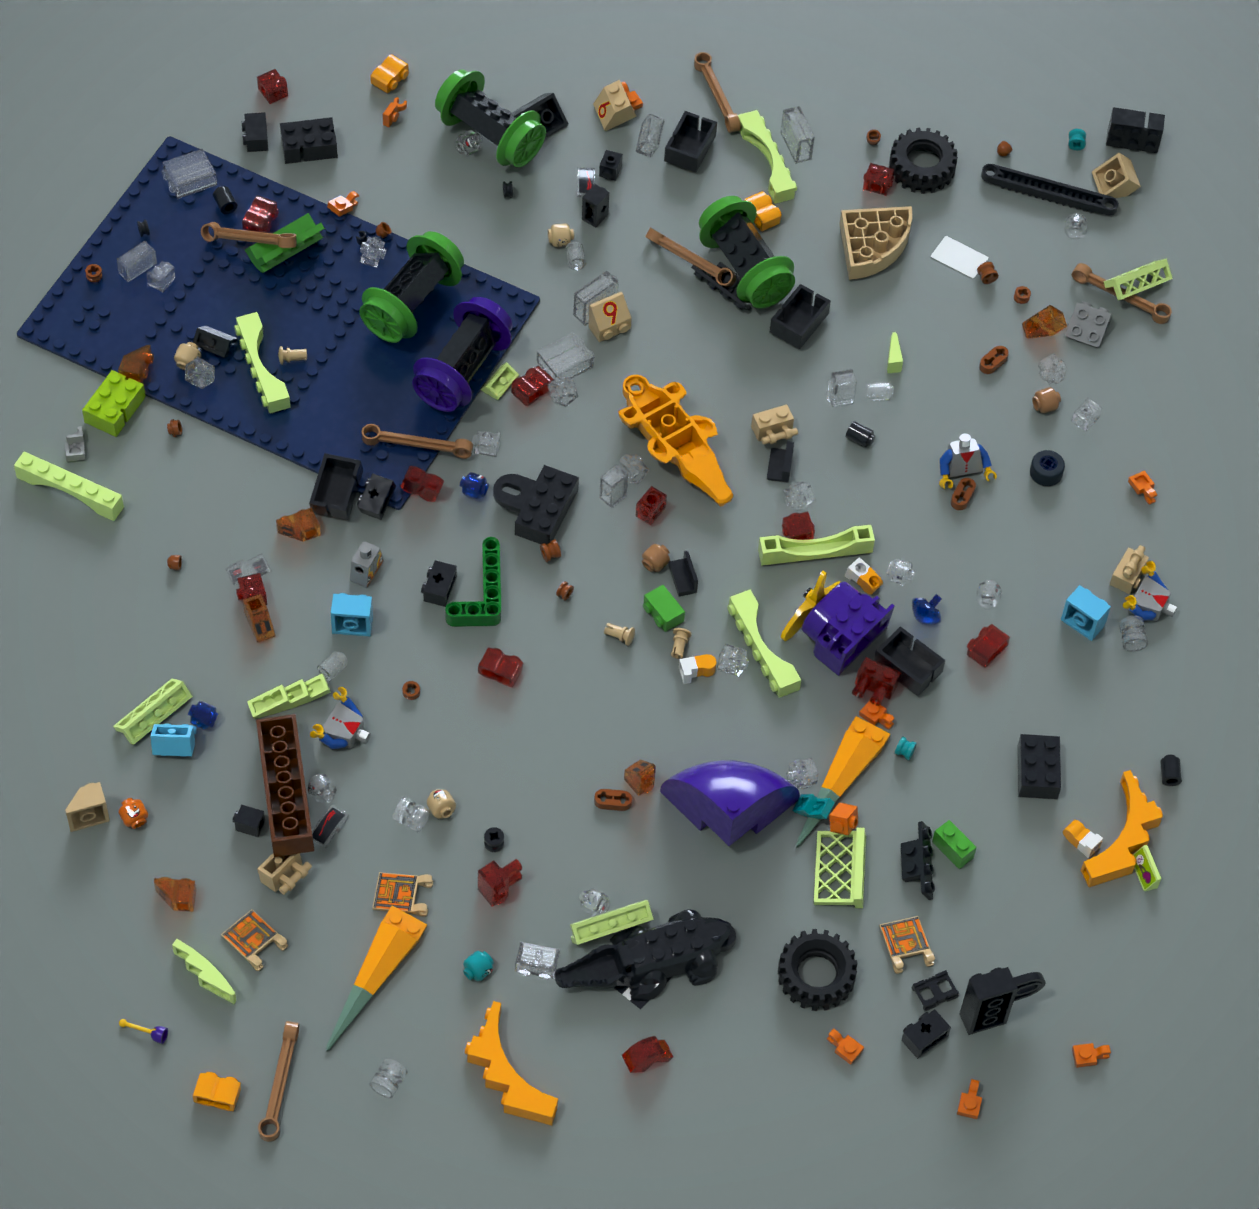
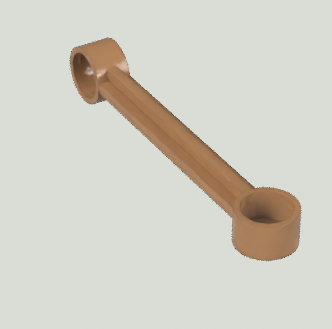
M706 52L697 53L694 58V67L703 73L725 118L727 131L729 133L739 131L741 129L739 117L736 113H733L711 68V55ZM704 60L707 63H699L698 61Z
M216 222L207 223L201 228V235L208 242L223 238L274 244L281 248L297 246L296 234L293 233L273 234L221 228ZM209 226L214 230V237L209 234Z
M651 227L645 235L649 240L715 277L721 286L729 288L735 284L736 274L732 270L719 268ZM725 272L731 273V279L728 283H722L721 277Z
M1083 263L1076 265L1071 274L1076 282L1081 284L1089 282L1116 296L1114 287L1105 288L1103 281L1106 280L1093 274L1092 269L1088 265ZM1121 288L1122 294H1125L1126 290ZM1135 294L1122 299L1152 314V319L1158 324H1165L1170 319L1172 310L1165 303L1155 305ZM1157 311H1163L1167 316H1160L1157 314Z
M367 424L362 428V440L367 445H376L379 441L452 452L456 457L467 459L472 454L473 443L467 439H457L455 442L386 432L380 431V428L375 424ZM375 432L377 436L370 438L365 436V434Z
M286 1021L282 1047L266 1117L258 1125L261 1139L267 1142L276 1140L280 1135L278 1116L294 1045L298 1039L299 1023ZM266 1124H273L277 1127L276 1132L272 1135H265L261 1130Z

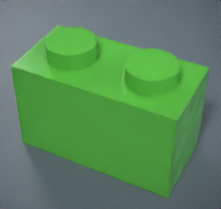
M664 585L644 595V610L653 616L656 625L665 632L684 622L685 611Z
M950 820L934 832L932 842L958 869L974 858L977 847Z

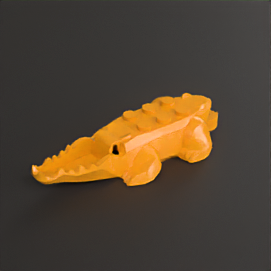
M641 375L628 376L623 382L622 390L624 397L627 399V407L618 411L621 421L630 429L638 428L648 440V451L654 459L664 464L670 461L678 466L681 476L685 480L706 492L719 506L722 507L726 503L731 502L733 493L726 484L716 456L707 443L708 437L711 438L718 435L715 423L710 418L698 415L689 416L685 412L679 401L687 393L679 382H671L659 388L649 384L648 380ZM638 385L641 390L632 391L631 387Z

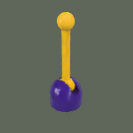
M125 1019L119 1021L121 1027L127 1026L150 1033L153 1041L163 1044L168 1036V1028L163 1026H156L151 1030L128 1023Z

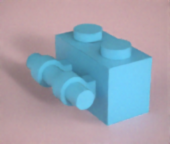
M154 724L150 736L152 754L161 756H192L195 747L194 734L197 733V727L189 724Z

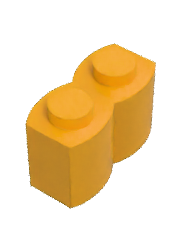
M393 54L389 55L370 75L371 84L386 93L395 90L398 82L407 78L409 74L408 64Z
M761 191L744 199V201H749L756 207L757 214L754 223L760 231L780 224L781 211L772 204L771 197L766 195L765 192Z
M213 1072L200 1073L193 1093V1102L205 1106H214L222 1110L234 1111L241 1091V1083L234 1077L220 1078Z

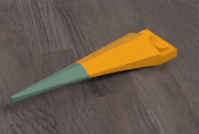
M856 716L845 732L817 798H830L836 803L858 776L880 754L890 738V733ZM807 818L796 843V848L802 844L821 819Z
M394 906L390 907L383 921H381L327 1044L326 1051L331 1049L381 985L417 945L427 928L426 923Z

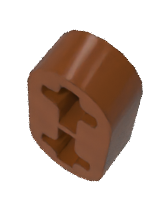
M1004 346L994 347L982 357L979 366L980 371L984 374L995 372L1007 361L1008 349Z
M963 478L960 480L951 499V506L955 510H964L967 507L976 487L973 479ZM967 485L970 486L967 488L966 491H964V487H966ZM960 497H963V500L960 503H958L957 501L960 499Z
M600 789L595 793L594 803L600 809L626 811L632 805V796L629 792L623 790ZM602 796H605V802L601 801ZM621 798H625V804L621 803Z

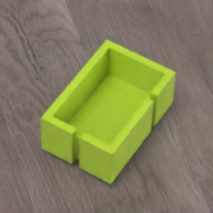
M111 370L82 409L84 423L117 437L125 426V422L129 421L145 399L144 384L131 378L127 380L125 375Z

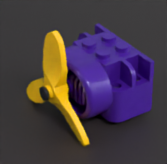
M822 570L815 588H808L803 594L806 600L796 610L794 616L782 631L781 639L784 641L789 640L802 627L803 633L816 642L813 650L814 656L839 676L887 629L895 605L891 604L885 609L879 604L880 598L878 596L871 598L867 594H861L846 581H838L824 588L827 573Z

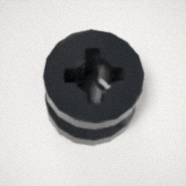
M497 827L489 828L484 834V846L488 851L498 852L504 846V833Z

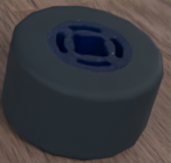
M1043 450L1034 455L1030 466V476L1033 481L1042 486H1053L1060 482L1065 469V462L1062 456L1051 450Z

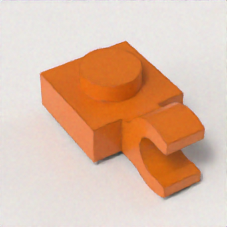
M621 82L633 109L637 110L643 107V102L635 90L630 92L626 82Z
M396 97L394 102L389 104L383 113L384 126L390 127L393 122L397 121L399 117L398 112L404 111L407 108V101L398 104L399 98Z
M352 191L346 198L339 196L329 201L327 208L338 216H342L352 211L353 206L358 204L355 198L359 197V194Z
M1145 470L1129 477L1128 482L1138 495L1143 493L1149 505L1156 502L1154 497L1157 496V493L1153 489L1155 483Z
M870 699L859 711V716L873 725L879 722L887 729L894 725L892 722L894 717L886 713L887 709L873 699Z
M834 1028L828 1034L827 1040L837 1047L835 1053L850 1065L864 1049V1046L849 1035L844 1039Z
M1093 1043L1073 1045L1072 1047L1076 1068L1097 1065V1059L1110 1058L1109 1054H1111L1109 1045H1102L1095 1049Z
M971 1079L968 1094L962 1092L957 1115L973 1119L978 1118L982 1097L976 1095L980 1081Z

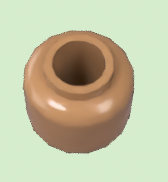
M1051 387L1038 390L1032 398L1035 410L1043 414L1058 409L1059 402H1061L1059 392H1056Z
M653 544L642 554V564L650 572H659L670 562L668 555L670 552L664 545Z

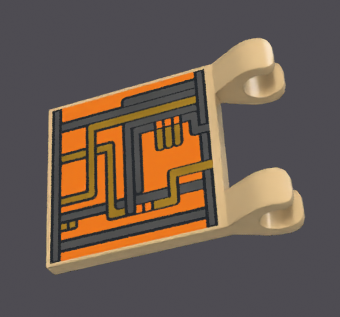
M379 872L372 909L389 911L390 907L394 906L405 913H412L423 917L427 916V905L425 903L415 904L418 885L426 888L433 886L432 876L428 874L416 876Z
M253 909L221 934L256 971H260L263 968L262 960L256 955L272 941L281 951L288 947L286 938L278 934Z
M918 916L879 925L896 974L903 972L904 964L901 958L923 954L925 965L927 967L934 965L935 957L929 947Z

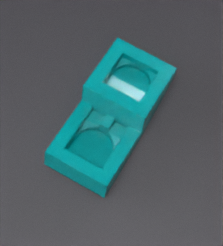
M801 794L792 811L806 817L827 819L835 802L830 798H817L813 794Z

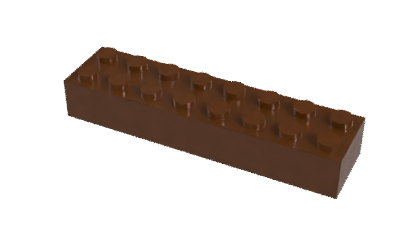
M296 715L257 719L256 724L274 857L313 852L315 850Z

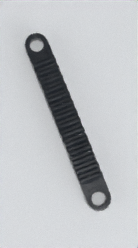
M986 164L982 168V179L985 182L999 185L1001 189L1006 187L1008 191L1013 189L1016 193L1020 191L1023 195L1027 193L1028 196L1034 195L1035 198L1041 197L1042 200L1048 199L1049 202L1055 201L1056 204L1060 202L1063 206L1068 204L1070 208L1075 206L1077 210L1082 208L1084 212L1089 210V213L1097 212L1110 216L1114 215L1118 209V200L1108 195L995 164ZM987 171H992V172H994L995 174L992 175V176H990V175H987L986 172H987ZM1105 204H1112L1114 207L1107 208Z

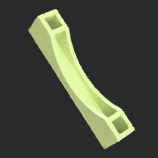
M758 110L738 115L741 125L739 132L742 138L756 146L769 161L772 175L769 180L768 191L774 204L794 199L795 191H797L796 183L792 181L790 171L784 165L783 156L778 153L776 142H773L771 139L770 130L765 127L763 116H760Z
M255 312L236 317L235 333L241 337L239 340L242 350L246 351L245 359L247 364L252 366L250 368L253 379L256 378L257 380L255 384L258 393H262L261 401L263 407H267L269 413L291 408L290 396L285 383L271 375L259 359L258 351L264 336L263 326L258 313Z
M23 452L14 464L18 479L32 485H46L62 490L85 503L97 514L112 521L116 520L124 508L121 494L27 452Z
M871 525L854 526L832 536L810 540L790 539L779 535L759 538L758 552L761 566L873 553L875 538Z
M751 589L731 596L727 606L728 612L731 616H734L738 630L743 632L746 645L752 648L755 661H759L763 675L768 677L771 690L776 692L779 698L800 690L801 679L794 666L772 653L761 639L756 623L759 604Z

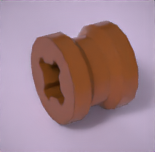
M985 262L977 268V272L984 284L996 281L999 276L997 271L994 270L995 267L992 262Z
M555 539L550 541L549 544H540L541 554L546 562L551 561V558L561 557V551Z

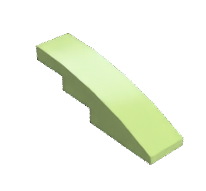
M320 674L306 682L301 679L287 687L280 685L247 701L253 718L257 719L311 702L331 693L325 676Z
M176 939L172 944L173 952L185 960L188 971L198 976L199 986L235 1004V992L224 976L196 950Z

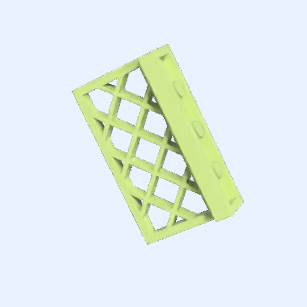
M857 828V831H852L849 835L831 831H817L814 905H855V908H863L866 852L865 828ZM822 837H830L834 840L827 847L821 843ZM845 837H853V842L847 847L840 842ZM838 844L843 851L835 856L830 850ZM828 853L833 859L825 865L821 861V857ZM848 853L852 860L845 865L840 858ZM835 862L843 867L836 874L829 869ZM827 871L832 877L824 883L820 879V875ZM847 871L851 878L844 883L839 876ZM837 880L842 886L834 892L828 885ZM824 889L831 893L827 899H819V893ZM846 889L850 892V899H841L838 894Z

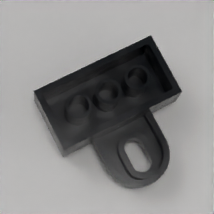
M544 465L536 481L518 474L501 476L494 484L493 496L500 506L519 513L515 521L516 536L538 544H549L556 536L578 492L579 477ZM510 487L521 493L519 495H512L504 492L502 489Z
M998 967L983 975L981 973L973 975L969 979L959 1013L968 1035L1007 1024L1013 1002L1029 997L1045 986L1046 982L1042 973L1031 972L1012 977L1008 967L1003 969Z

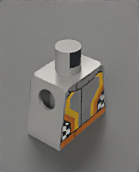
M365 541L362 542L351 561V582L365 588L369 586L383 562L381 548Z

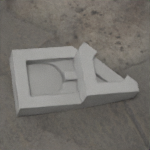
M79 426L73 435L69 434L66 436L65 452L67 462L86 460L83 428Z

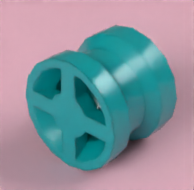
M1073 129L1069 132V148L1076 151L1084 149L1086 146V132L1082 129Z
M902 736L894 754L898 756L903 755L905 759L910 760L917 742L907 741L906 737Z

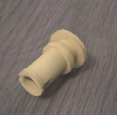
M280 346L278 352L279 362L283 365V361H287V363L296 360L306 361L307 350H290V348L283 350V347Z
M611 623L606 624L608 628L605 627L604 629L605 635L616 637L621 642L625 641L627 646L632 643L635 636L634 627L628 630V627L622 628Z
M684 628L673 629L674 645L671 656L676 659H682L685 644L688 643V638L692 636V633Z

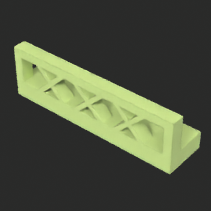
M1166 258L1153 261L1103 282L1105 288L1114 287L1117 299L1122 300L1173 278ZM1161 268L1164 270L1165 278L1159 276ZM1147 274L1153 276L1151 283L1146 281ZM1135 279L1140 281L1138 289L1133 286ZM1121 284L1127 287L1125 294H1122Z
M172 678L113 727L116 731L123 733L129 743L134 745L153 729L154 724H160L193 696L183 681Z
M648 900L570 924L573 934L571 936L572 943L578 945L654 920Z

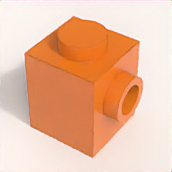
M839 802L829 815L830 831L849 835L858 825L857 806Z

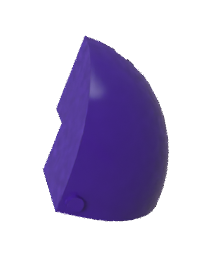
M734 760L711 761L692 766L670 777L660 788V792L700 831L708 826L728 846H731L750 829L758 834L800 798L799 790L779 774L756 764Z

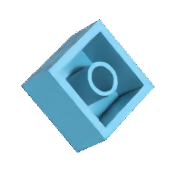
M1079 585L1067 598L1061 621L1092 641L1105 627L1111 606L1105 600L1099 599L1092 594L1090 590Z
M346 593L333 594L331 606L332 634L371 637L373 622L372 597L348 595Z

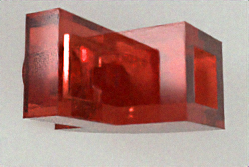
M651 1036L632 1045L622 1054V1057L630 1073L645 1072L654 1063L669 1062L673 1055L665 1040H657L656 1036Z

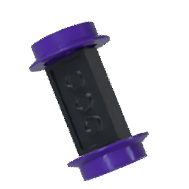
M473 297L468 302H461L456 305L453 316L459 328L452 335L451 340L443 348L437 359L421 358L415 362L413 366L415 375L412 380L413 388L417 395L431 407L440 411L451 412L457 407L469 404L472 399V391L468 383L491 350L501 351L510 346L512 342L510 332L513 327L512 320L508 313L492 300L484 297Z

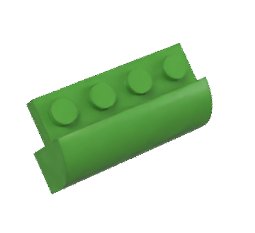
M307 213L273 233L296 234V247L281 248L274 244L255 243L245 249V252L259 271L265 272L322 239L320 231L325 228L322 223L315 225L310 214Z

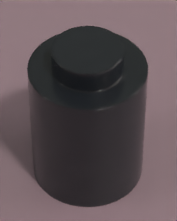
M220 186L215 189L213 197L221 213L230 214L234 212L238 205L230 189L226 186Z
M856 421L851 423L846 432V438L864 447L872 445L875 435H873L874 431Z
M1171 754L1164 756L1160 760L1162 783L1166 786L1179 785L1182 782L1180 759Z

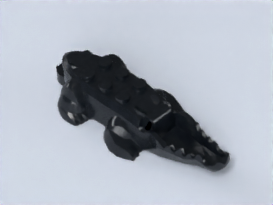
M683 910L671 916L668 920L669 923L649 930L636 925L619 931L610 939L612 945H601L581 959L565 967L558 968L554 973V978L557 985L561 988H614L628 986L631 989V1000H651L664 990L666 979L669 977L685 974L694 986L710 982L717 974L718 962L716 956L720 952L728 951L734 946L736 932L731 923L719 918L701 917L696 910ZM628 966L631 967L630 973L626 972V967Z

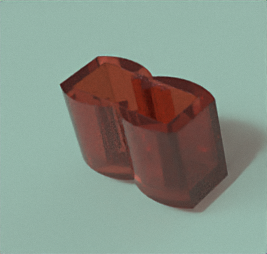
M257 195L242 220L243 229L247 231L268 232L271 228V221L273 218L276 219L279 213L277 202Z
M540 366L530 368L524 376L518 377L512 382L511 393L525 406H528L553 388L554 379Z
M409 466L400 487L408 493L418 494L426 501L435 502L444 480L437 475L427 474L419 467Z
M993 624L988 627L985 626L980 631L979 636L976 639L972 638L967 644V655L985 668L1007 647L1010 637Z
M488 648L478 665V673L480 675L496 680L508 687L515 685L523 670V662L519 657L505 655L498 648Z

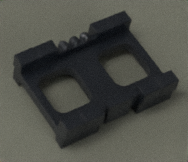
M947 970L935 974V976L925 979V981L921 980L914 983L911 987L920 999L924 1011L935 1008L936 1004L942 1003L945 1000L949 1002L959 996V991L956 990L948 976ZM947 980L952 989L947 992H941L937 983ZM929 988L934 997L924 1000L919 991Z

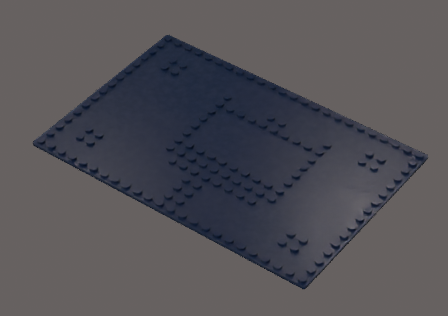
M169 136L17 331V337L104 377H107L111 370L125 375L127 380L129 378L144 384L146 396L317 474L319 473L324 453L360 460L363 474L359 485H357V492L364 493L366 480L371 478L372 473L393 480L396 488L388 506L401 510L440 451L380 441L376 445H367L362 440V428L367 424H375L380 428V431L447 441L508 348L501 351L491 350L468 383L472 391L471 401L469 404L457 407L451 412L437 410L425 403L417 395L412 385V380L415 377L413 372L415 362L421 358H438L443 348L451 340L452 335L459 328L453 316L454 308L459 303L468 302L473 297H484L497 303L508 313L512 320L513 327L510 332L513 342L540 302V297L464 264L461 268L462 278L457 285L444 286L437 283L434 286V290L424 298V302L414 310L413 315L418 327L416 334L411 338H402L396 343L387 342L372 333L362 321L359 312L360 307L363 305L362 294L366 289L372 287L384 289L410 259L407 252L408 239L392 232L387 237L381 238L377 236V226L348 213L338 216L327 208L328 204ZM220 186H226L230 189L238 205L237 209L230 214L221 213L213 197V192ZM307 213L310 214L315 225L322 223L325 228L320 231L322 239L265 272L259 271L245 252V249L257 242L223 238L208 242L201 235L202 226L210 222L218 223L221 228L274 233ZM146 219L150 235L144 234L141 237L137 221L143 222ZM209 226V234L214 237V230ZM359 231H364L368 239L381 244V247L377 248L367 243L359 245L356 236L360 237ZM91 264L99 265L102 269V279L98 282L88 281L85 273L87 266ZM255 312L258 313L263 326L264 336L258 351L259 359L271 375L285 383L290 396L291 408L269 413L267 407H263L261 401L262 393H258L255 384L257 380L256 378L253 379L250 368L252 366L247 364L245 359L246 351L242 350L239 340L241 337L235 333L236 317ZM208 326L238 338L237 342L231 344L228 357L226 358L198 347L197 349L201 352V357L194 369L186 371L176 366L174 355L179 345L182 343L187 344L188 342L193 343L198 327ZM282 346L283 350H286V348H290V350L306 349L307 360L290 361V363L283 361V365H281L278 357L279 348ZM143 348L142 352L136 355L133 354L134 352ZM144 354V357L134 360L135 357ZM368 432L365 436L372 438L377 436V433Z

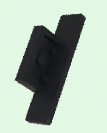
M719 262L717 265L719 268H728L722 262ZM692 265L691 268L695 270L694 275L701 280L703 278L707 279V284L715 290L719 288L722 291L720 294L728 300L730 298L735 300L734 305L741 310L744 308L751 309L748 304L741 301L737 296V287L741 281L738 274H736L735 284L732 287L725 288L718 284L715 277L709 276L695 265ZM725 272L722 275V283L730 281L731 273Z
M923 821L918 822L919 839L901 843L902 880L909 882L921 879V893L928 900H932L933 892L935 891L932 881L934 868L931 863V856H933V849L930 843L932 831Z

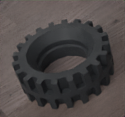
M916 128V132H912L909 129L906 135L901 133L898 140H894L893 147L891 148L889 168H891V176H895V182H902V188L906 189L908 186L911 188V192L914 193L915 190H921V194H925L926 190L935 193L936 188L942 190L945 184L949 185L951 183V178H954L957 164V149H954L953 141L948 142L949 137L947 135L940 136V131L938 130L933 133L930 132L931 128H926V131ZM915 150H927L936 154L940 161L932 167H920L910 162L908 154Z
M812 929V933L808 935L806 931H802L798 938L794 935L790 943L785 944L783 953L780 955L778 966L779 985H783V993L785 995L789 993L791 1002L794 1003L796 1000L801 1002V1008L805 1009L806 1005L812 1006V1011H817V1006H823L824 1011L829 1010V1005L839 1006L840 1000H846L849 992L853 990L857 974V960H854L855 952L848 949L849 943L846 940L843 943L839 941L840 935L829 936V930H824L823 934H818L817 929ZM808 957H823L834 965L836 977L827 986H810L800 978L798 972L800 963Z

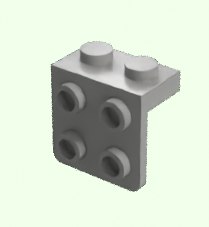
M1077 302L1066 331V337L1099 347L1112 315L1107 309L1101 307L1096 309L1090 303Z

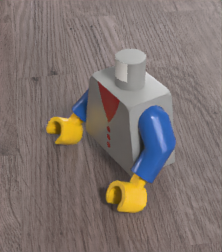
M962 434L959 437V441L951 442L940 458V474L943 476L939 481L940 487L945 489L947 481L948 488L951 489L953 487V482L948 479V476L950 478L983 472V468L986 470L984 478L989 481L988 475L990 473H993V477L996 480L997 475L990 468L992 465L988 452L982 445L977 444L975 439H971L968 434Z
M1153 561L1146 562L1147 566H1143L1141 571L1149 575L1148 577L1145 576L1135 596L1129 595L1125 597L1126 602L1123 603V608L1128 609V613L1133 614L1140 621H1158L1162 612L1173 617L1177 607L1168 603L1171 592L1166 588L1158 574L1154 572L1156 569L1155 563Z
M339 687L338 690L341 692V696L334 692L333 698L341 700V703L338 702L323 727L320 724L312 727L316 731H311L310 736L312 738L319 737V740L330 749H350L356 740L366 744L371 733L363 730V716L352 700L346 697L347 690L344 687Z

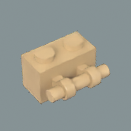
M787 404L753 414L751 428L757 440L762 441L763 445L768 443L774 444L778 440H788L792 436L798 435L797 428H793L794 417Z
M1139 545L1136 550L1128 547L1115 569L1109 585L1127 594H1131L1133 589L1137 590L1142 580L1140 576H1145L1141 568L1147 566L1146 562L1149 559L1148 556L1144 555L1146 550L1144 546Z
M273 853L257 870L261 883L274 892L279 889L280 893L285 895L296 886L295 884L301 878L303 879L308 875V871L312 866L309 862L302 864L300 853L274 857Z

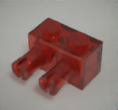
M865 657L858 670L855 681L856 686L852 690V694L857 696L859 692L858 698H863L866 690L874 692L870 702L874 704L877 700L876 706H880L884 697L889 700L891 699L898 686L901 672Z
M515 859L501 868L495 861H492L478 870V890L492 907L497 903H503L508 897L509 887L522 879V875L519 872L522 870L521 863Z

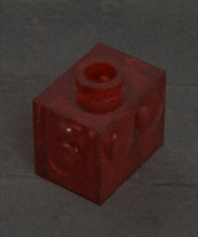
M276 69L257 76L258 89L269 104L288 96L286 79L283 76L281 77Z
M870 163L867 173L863 176V190L887 196L889 188L893 185L894 169Z
M651 486L636 503V517L652 525L666 508L667 495Z
M808 511L792 513L783 518L781 526L785 538L797 540L814 539L815 526L811 521Z
M260 573L237 578L239 589H236L238 600H242L245 610L267 605V596Z

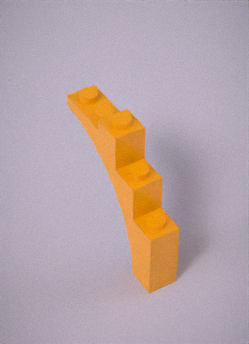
M1131 770L1123 772L1120 780L1127 805L1125 827L1120 836L1108 849L1083 862L1081 873L1088 887L1132 874L1136 865V859L1133 854L1142 846L1148 845L1150 840L1146 830L1159 827L1163 817L1160 807H1157L1155 801L1147 803V797L1145 793L1141 792L1136 776H1133Z
M493 1001L491 1008L488 1007L486 1010L485 1020L487 1022L485 1026H481L479 1037L473 1035L472 1041L467 1042L465 1048L467 1062L485 1067L483 1079H485L486 1088L504 1092L501 1099V1104L504 1105V1113L552 1126L558 1108V1098L542 1093L529 1085L510 1065L501 1047L498 1034L501 1003Z

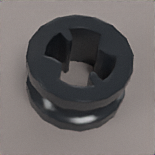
M509 181V183L503 182L504 198L507 195L513 197L512 181Z
M146 219L143 222L137 221L140 236L143 237L144 234L150 235Z

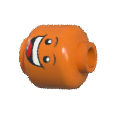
M128 798L121 803L122 806L118 813L125 826L136 829L147 822L148 811L140 799L133 800V798Z

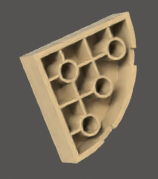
M912 206L841 210L839 224L849 280L874 275L886 269L898 259L908 242L912 222Z

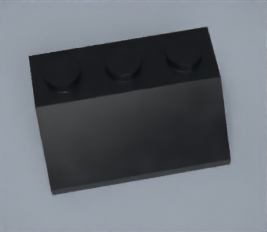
M544 93L511 113V115L517 118L527 111H536L540 115V123L546 128V137L568 125L554 93Z

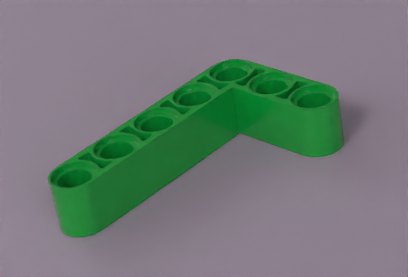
M487 537L483 540L482 544L483 601L450 602L447 604L445 620L448 625L453 627L496 626L500 623V543L497 538Z

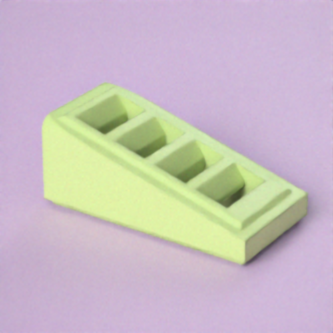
M893 332L891 336L887 373L902 371L903 358L896 332Z

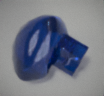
M937 594L929 602L923 597L913 598L912 610L916 620L922 624L929 625L941 623V613L935 607L942 598Z

